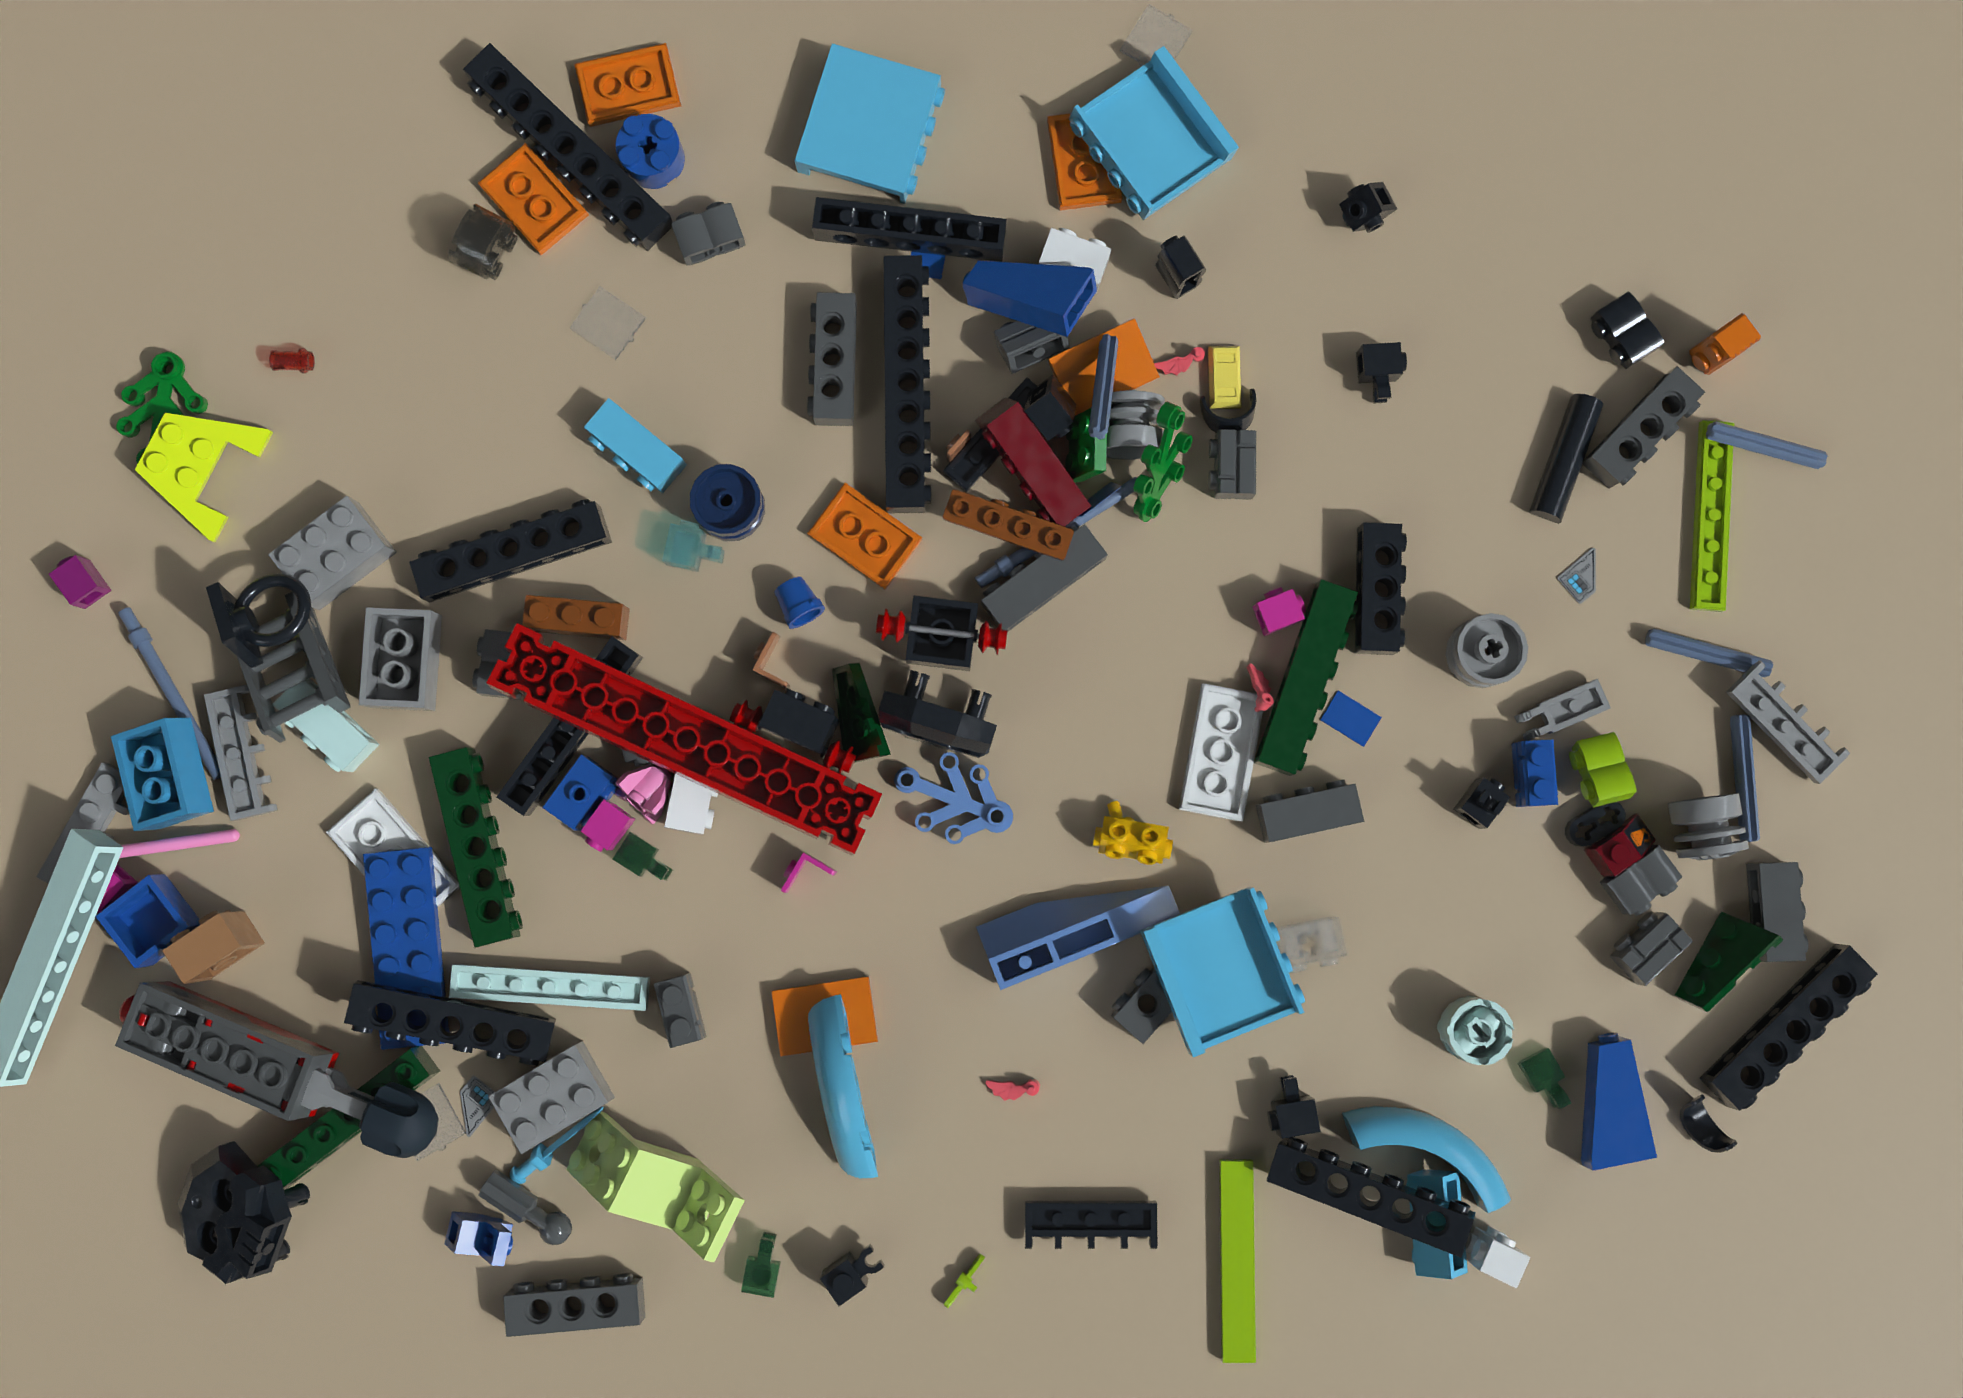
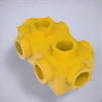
M1118 801L1107 804L1110 817L1104 816L1103 827H1096L1093 846L1099 847L1098 853L1105 854L1113 859H1121L1123 857L1136 859L1140 863L1147 865L1162 864L1163 858L1170 859L1173 840L1167 839L1169 827L1137 822L1133 818L1123 817Z

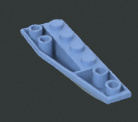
M1167 885L1034 903L976 926L999 988L1002 990L1138 935L1140 930L1177 916L1180 912L1170 887Z

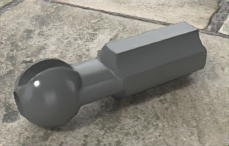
M495 1170L480 1190L478 1196L518 1223L528 1220L539 1227L540 1237L547 1244H562L572 1232L571 1220L566 1214L561 1212L547 1213L537 1206V1196L499 1170Z

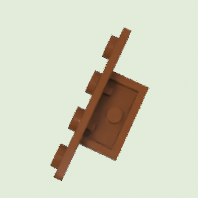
M956 489L951 491L943 514V520L1061 561L1065 560L1074 534L1072 529L1040 519L1037 513L1026 509H1021L1020 512L1008 508L1009 504L997 499L988 501Z

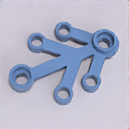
M952 752L944 753L941 756L940 766L947 772L955 792L921 779L918 772L913 768L904 767L897 771L894 782L899 791L912 793L916 790L950 804L934 812H923L917 815L915 825L922 832H928L934 825L964 812H970L979 817L962 826H949L945 831V837L951 844H958L964 837L985 828L991 832L1000 833L1007 830L1012 824L1013 812L1008 804L996 799L988 780L989 771L984 765L978 764L973 766L969 774L971 781L978 784L984 804L971 799L958 768L959 759ZM952 756L955 759L956 764L953 768H946L943 765L945 757ZM978 768L983 769L986 774L985 778L980 781L973 777L974 770ZM904 774L913 776V783L910 786H904L901 783V777ZM995 810L1003 813V820L999 823L991 820V813ZM922 816H928L931 819V825L928 828L924 829L919 826V819ZM952 828H957L961 831V837L957 841L949 838L948 834Z

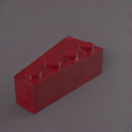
M1003 398L974 420L983 431L982 435L993 449L996 448L1002 456L1000 460L1011 475L1015 474L1020 480L1021 484L1019 487L1030 501L1034 499L1040 509L1037 512L1041 519L1065 527L1091 507L1019 402Z

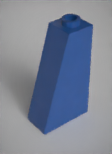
M977 261L972 270L965 275L962 283L968 305L1068 337L1097 292L1094 269L1077 266Z
M1618 1033L1599 1035V1041L1588 1043L1581 1148L1582 1166L1592 1171L1657 1158L1631 1039L1620 1037Z

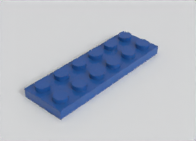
M432 847L363 854L375 983L446 997ZM386 1003L377 1004L378 1017L383 1020L390 1019L393 1015L391 1006ZM415 1009L409 1013V1020L413 1025L422 1026L426 1024L427 1018L423 1011ZM448 1016L442 1020V1026L447 1032H449ZM379 1030L381 1050L425 1046L419 1043L420 1038L406 1035L405 1040L392 1039L385 1036L386 1031Z

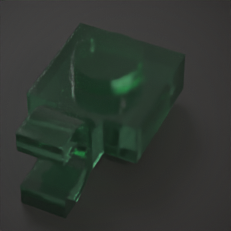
M629 832L612 859L639 877H642L645 871L648 870L660 880L664 879L667 881L673 871L672 868L654 858L659 851L657 847L633 832Z
M1545 1047L1518 1062L1532 1090L1538 1093L1544 1089L1553 1108L1558 1107V1109H1562L1571 1104L1569 1097L1558 1084V1081L1565 1078V1075L1549 1048Z
M764 1232L760 1240L758 1257L748 1256L741 1292L774 1298L781 1261L771 1260L777 1234Z

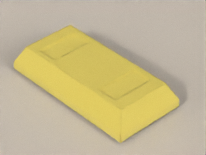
M1208 346L1209 409H1241L1240 346Z

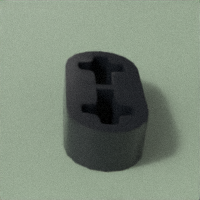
M1618 802L1591 807L1567 823L1565 827L1566 839L1575 846L1591 845L1623 825L1626 819L1625 810ZM1604 808L1614 810L1615 814L1612 816L1613 823L1611 821L1598 822V819L1606 814ZM1577 825H1592V828L1584 833L1586 839L1575 836V833L1578 831Z

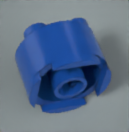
M641 114L625 119L616 138V153L625 172L643 188L660 189L667 186V183L681 174L685 163L684 150L672 123L654 114Z

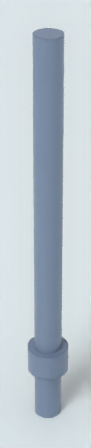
M1134 477L1122 484L1120 489L1084 516L1076 517L1065 527L1070 528L1075 525L1078 528L1134 493L1133 488L1137 478ZM1022 547L1008 557L1003 555L995 560L994 566L974 578L979 587L983 588L1000 576H1008L1015 569L1014 567L1026 561L1037 552Z
M130 607L122 609L118 614L130 633L128 638L135 649H139L177 717L191 718L201 759L213 780L220 778L217 758L151 644L153 639L148 630L141 627Z

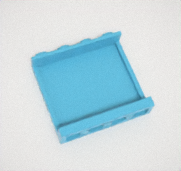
M832 43L795 158L797 172L809 176L811 170L831 175L900 196V203L905 204L908 194L913 195L918 180V176H914L917 165L922 166L927 152V147L923 146L926 136L931 137L934 131L936 118L932 116L935 107L940 108L944 99L945 89L941 88V75Z
M1165 46L1155 51L1148 63L1080 108L1078 104L1074 106L1069 118L1074 134L1084 139L1089 146L1092 158L1097 163L1103 165L1108 172L1107 175L1111 184L1117 189L1120 188L1126 196V202L1131 211L1139 214L1143 220L1230 161L1239 148Z
M1246 887L1140 930L1188 1054L1193 1058L1206 1053L1204 1049L1295 1012L1298 1014L1304 1013L1301 1005L1305 1002L1304 995L1298 984L1293 985L1289 975V972L1293 971L1292 965L1286 953H1280L1276 943L1280 940L1278 930L1273 922L1268 923L1264 913L1268 909L1262 892H1256L1254 887Z

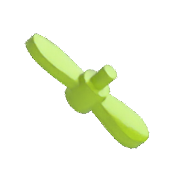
M981 1253L975 1258L967 1273L962 1272L955 1283L958 1286L945 1301L944 1306L949 1309L962 1289L966 1290L968 1288L972 1292H975L977 1286L971 1282L973 1280L971 1276L985 1258Z

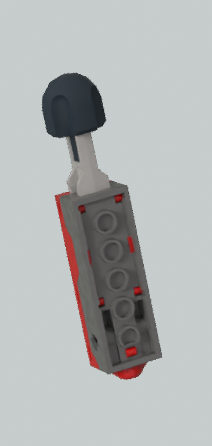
M171 981L142 982L139 984L136 994L128 997L120 1007L119 1017L121 1022H123V1026L116 1041V1047L282 1119L291 1121L315 1116L318 1108L332 1107L361 1120L359 1128L362 1130L360 1136L362 1145L383 1154L399 1158L416 1156L428 1147L437 1134L439 1117L432 1102L423 1094L395 1082H390L380 1087L375 1097L350 1087L343 1073L333 1069L339 1052Z

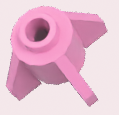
M647 764L624 773L616 782L619 788L614 794L618 798L626 802L628 801L635 809L642 812L641 814L653 825L662 815L668 791L673 785L669 780L672 776L662 767L657 765L654 767Z

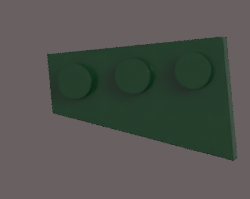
M849 663L833 668L832 673L843 750L846 751L851 746L853 747L852 754L857 755L854 763L891 755L860 663Z
M1721 911L1674 996L1708 1013L1736 986L1738 978L1749 968L1754 969L1762 961L1759 958L1772 946L1776 948L1784 939L1778 934Z

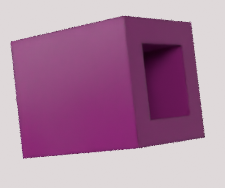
M77 555L62 559L57 564V568L49 573L68 603L75 607L86 609L112 591L91 560Z

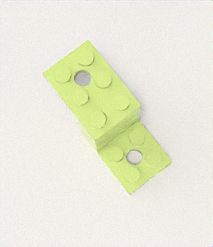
M602 1111L586 1125L584 1135L577 1149L572 1153L566 1169L608 1212L671 1229L703 1260L715 1262L745 1201L699 1159L636 1140L613 1118Z

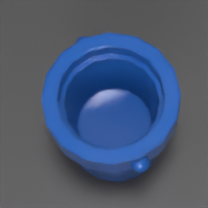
M802 577L789 579L774 591L789 629L808 624L819 617L825 610L821 600L815 596Z

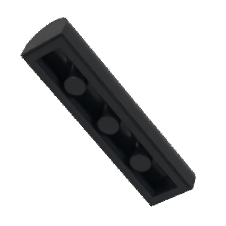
M1574 394L1570 397L1529 513L1557 524L1562 522L1604 406L1600 399L1587 394Z

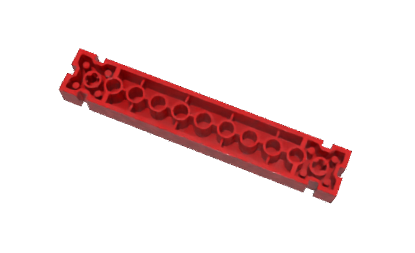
M516 623L505 645L506 650L510 653L507 662L498 659L486 682L491 689L513 699L520 692L526 695L524 702L536 710L810 837L817 839L820 833L826 834L831 837L828 845L851 856L855 854L866 831L859 827L862 818L867 820L872 818L882 793L861 783L855 785L854 789L843 785L846 776L555 640L551 647L543 645L545 640L542 634Z

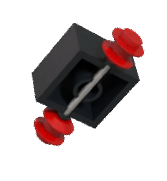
M913 595L910 621L906 623V617L902 610L899 611L897 616H890L888 609H885L884 615L878 614L876 634H882V641H884L887 635H892L896 643H898L904 637V632L908 634L906 664L970 671L973 644L977 643V640L981 653H984L987 647L994 648L996 655H998L999 649L1006 648L1008 630L1001 629L1002 623L999 624L997 629L990 628L988 621H985L980 626V632L978 633V630L975 629L978 603Z
M786 687L783 693L774 690L764 714L760 705L754 710L748 708V700H745L742 705L739 703L735 705L729 719L734 722V725H741L751 733H754L757 729L761 731L763 728L766 731L821 754L820 757L824 758V767L831 768L833 766L838 768V773L841 775L843 771L850 772L857 756L852 754L853 747L851 746L845 751L840 748V741L838 740L831 744L828 749L839 724V720L834 716L835 711L833 708L818 701H815L813 706L805 703L806 698L802 694Z

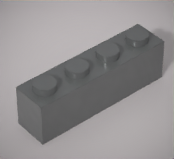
M1085 524L1078 529L1075 525L1070 527L1074 534L1065 560L1061 561L1037 552L1034 555L1036 560L1026 567L1024 563L1020 564L1008 574L1011 579L1002 585L996 582L983 592L985 598L981 600V605L997 626L1002 623L1001 629L1008 630L1009 632L1106 560L1107 552Z

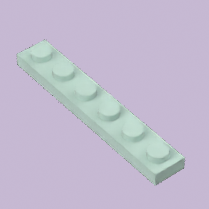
M453 964L449 998L646 1011L648 1010L650 977Z

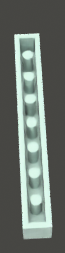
M70 830L1 999L0 1087L27 1084L124 848L100 830Z

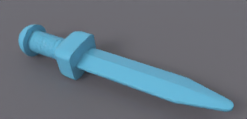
M602 1106L586 1116L549 1147L542 1143L534 1147L529 1159L519 1167H512L510 1179L518 1184H523L526 1182L525 1178L536 1169L542 1171L551 1164L552 1152L584 1128L604 1107Z

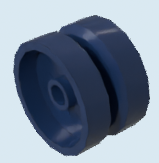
M719 464L704 470L694 481L690 491V508L697 522L712 537L722 541H740L752 535L761 525L765 514V498L754 477L744 468L732 464ZM731 499H732L731 505H729V506H723V505H722L725 500H727L728 502H730Z

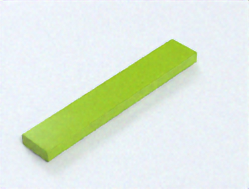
M1702 420L1699 422L1690 610L1723 612L1726 611L1733 446L1709 440L1706 437L1707 427L1715 421ZM1720 422L1734 426V423L1732 422Z
M1219 1159L1221 1360L1223 1363H1256L1253 1160Z

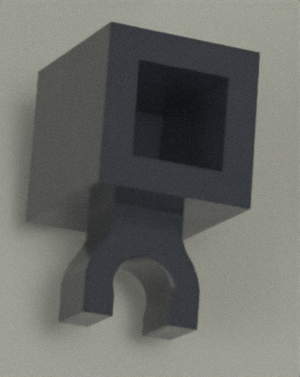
M1401 342L1362 344L1356 352L1358 384L1373 383V404L1386 403L1387 399L1391 398L1389 382H1396L1403 374V371H1406V353L1401 352Z
M1485 777L1474 780L1453 810L1478 829H1486L1496 816L1500 814L1511 797L1503 792L1505 787L1491 777L1488 779Z
M1293 1075L1280 1077L1284 1099L1271 1101L1272 1111H1267L1271 1131H1276V1134L1281 1139L1321 1132L1315 1099L1310 1095L1299 1096L1297 1078Z
M871 1244L861 1251L858 1259H855L849 1251L822 1271L820 1280L838 1307L867 1287L868 1277L866 1274L877 1273L884 1268L885 1264L882 1260H879L874 1265L867 1263L866 1256L874 1252Z

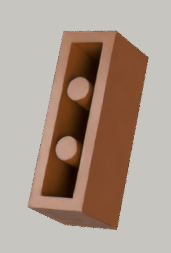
M526 595L522 625L540 633L610 639L613 636L618 640H626L630 609L620 603Z

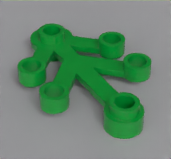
M163 352L156 355L151 363L152 372L133 386H127L122 390V400L130 406L138 407L145 401V393L158 385L155 397L128 417H122L118 420L116 428L120 434L128 438L137 436L140 432V425L153 416L150 442L165 413L185 416L171 398L173 386L185 399L184 404L189 411L195 414H202L207 410L208 402L206 398L196 393L183 377L185 372L184 361L180 356L172 352ZM173 364L172 371L166 374V367ZM136 391V392H137V397H136V399L133 400V401H130V399H129L130 394H131L132 392ZM200 399V405L197 408H193V401ZM131 422L132 429L125 432V425ZM146 447L138 452L136 457L137 464L139 463Z
M1168 401L1161 406L1156 418V424L1164 428L1160 447L1148 444L1141 456V462L1145 463L1150 477L1141 474L1136 479L1133 488L1134 492L1138 494L1134 504V514L1138 515L1139 519L1143 522H1148L1151 518L1154 519L1158 516L1162 507L1160 498L1171 481L1177 483L1181 480L1185 466L1173 460L1179 452L1186 453L1193 441L1192 435L1180 431L1170 447L1174 429L1178 430L1182 426L1185 412L1181 411L1180 406Z

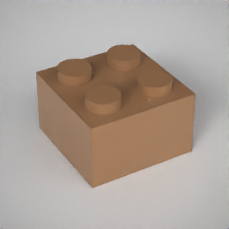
M226 910L222 913L213 911L199 920L200 926L191 932L187 929L170 939L172 944L163 949L162 952L182 983L188 984L211 980L264 945L265 942L245 911L231 912Z

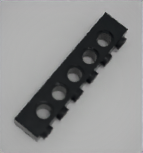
M816 197L812 230L815 241L1002 262L1007 219Z
M589 499L580 500L573 503L571 509L562 512L558 509L542 513L541 519L529 522L527 519L516 521L510 524V529L501 532L489 530L479 535L480 539L471 542L459 540L449 544V549L440 552L429 550L418 554V559L409 563L420 598L430 603L612 543L601 506L595 501L590 502ZM571 522H578V532L573 536H566V526ZM540 532H547V542L542 546H536L535 537ZM510 542H516L517 551L515 554L505 556L504 549L506 545ZM480 552H485V563L475 567V556ZM449 562H454V573L451 576L445 577L443 574L445 565Z
M612 636L595 660L631 676L643 657ZM553 717L496 798L522 816H530L586 739L588 733Z
M1834 944L1700 1077V1080L1726 1107L1738 1111L1747 1109L1755 1103L1757 1094L1765 1086H1770L1780 1077L1779 1072L1787 1064L1797 1061L1802 1056V1049L1810 1041L1817 1040L1825 1033V1026L1833 1018L1842 1016L1848 1010V1003L1855 996L1862 995L1871 987V981L1878 973L1850 945ZM1837 976L1839 978L1840 985L1839 988L1836 991H1834L1832 987L1833 979ZM1813 999H1815L1817 1002V1009L1812 1014L1810 1012L1809 1005L1810 1002ZM1792 1021L1794 1032L1791 1036H1788L1786 1028L1788 1023ZM1767 1044H1770L1772 1053L1769 1058L1765 1059L1763 1050ZM1747 1066L1749 1076L1747 1080L1742 1082L1740 1073Z
M357 980L353 983L344 1023L352 1025L351 1030L356 1032L372 1033V1030L376 1029L386 1031L385 1036L392 1039L405 1040L407 1035L420 1038L419 1043L428 1046H439L440 1042L453 1044L452 1049L456 1051L472 1053L473 1048L485 1050L486 1056L491 1058L505 1059L506 1055L519 1057L520 1063L537 1066L539 1061L546 1062L556 1019ZM386 1003L390 1005L393 1010L392 1017L388 1020L380 1019L375 1012L377 1004ZM415 1009L423 1011L427 1018L426 1024L422 1026L413 1025L409 1020L410 1011ZM447 1016L456 1017L460 1022V1029L453 1033L447 1032L442 1026L443 1018ZM483 1022L490 1024L493 1028V1036L488 1039L479 1038L475 1032L477 1024ZM513 1029H520L525 1032L527 1040L522 1045H514L509 1041L508 1033Z
M1290 1137L1288 1140L1282 1139L1278 1143L1266 1180L1267 1182L1462 1258L1476 1212L1470 1210V1205L1457 1199H1450V1202L1437 1198V1193L1431 1189L1417 1186V1189L1403 1185V1179L1395 1175L1385 1174L1384 1177L1372 1173V1168L1366 1164L1353 1161L1351 1165L1339 1160L1340 1156L1332 1151L1321 1149L1318 1152L1307 1148V1142L1295 1137ZM1308 1161L1312 1163L1315 1167V1175L1306 1176L1302 1174L1299 1169V1162ZM1335 1173L1342 1174L1347 1180V1187L1343 1189L1336 1188L1331 1182V1175ZM1365 1186L1375 1187L1380 1193V1199L1377 1201L1366 1199L1362 1189ZM1401 1198L1408 1200L1412 1204L1413 1211L1407 1214L1399 1212L1395 1207V1201ZM1433 1211L1440 1212L1444 1215L1446 1223L1442 1226H1434L1428 1221L1427 1214Z

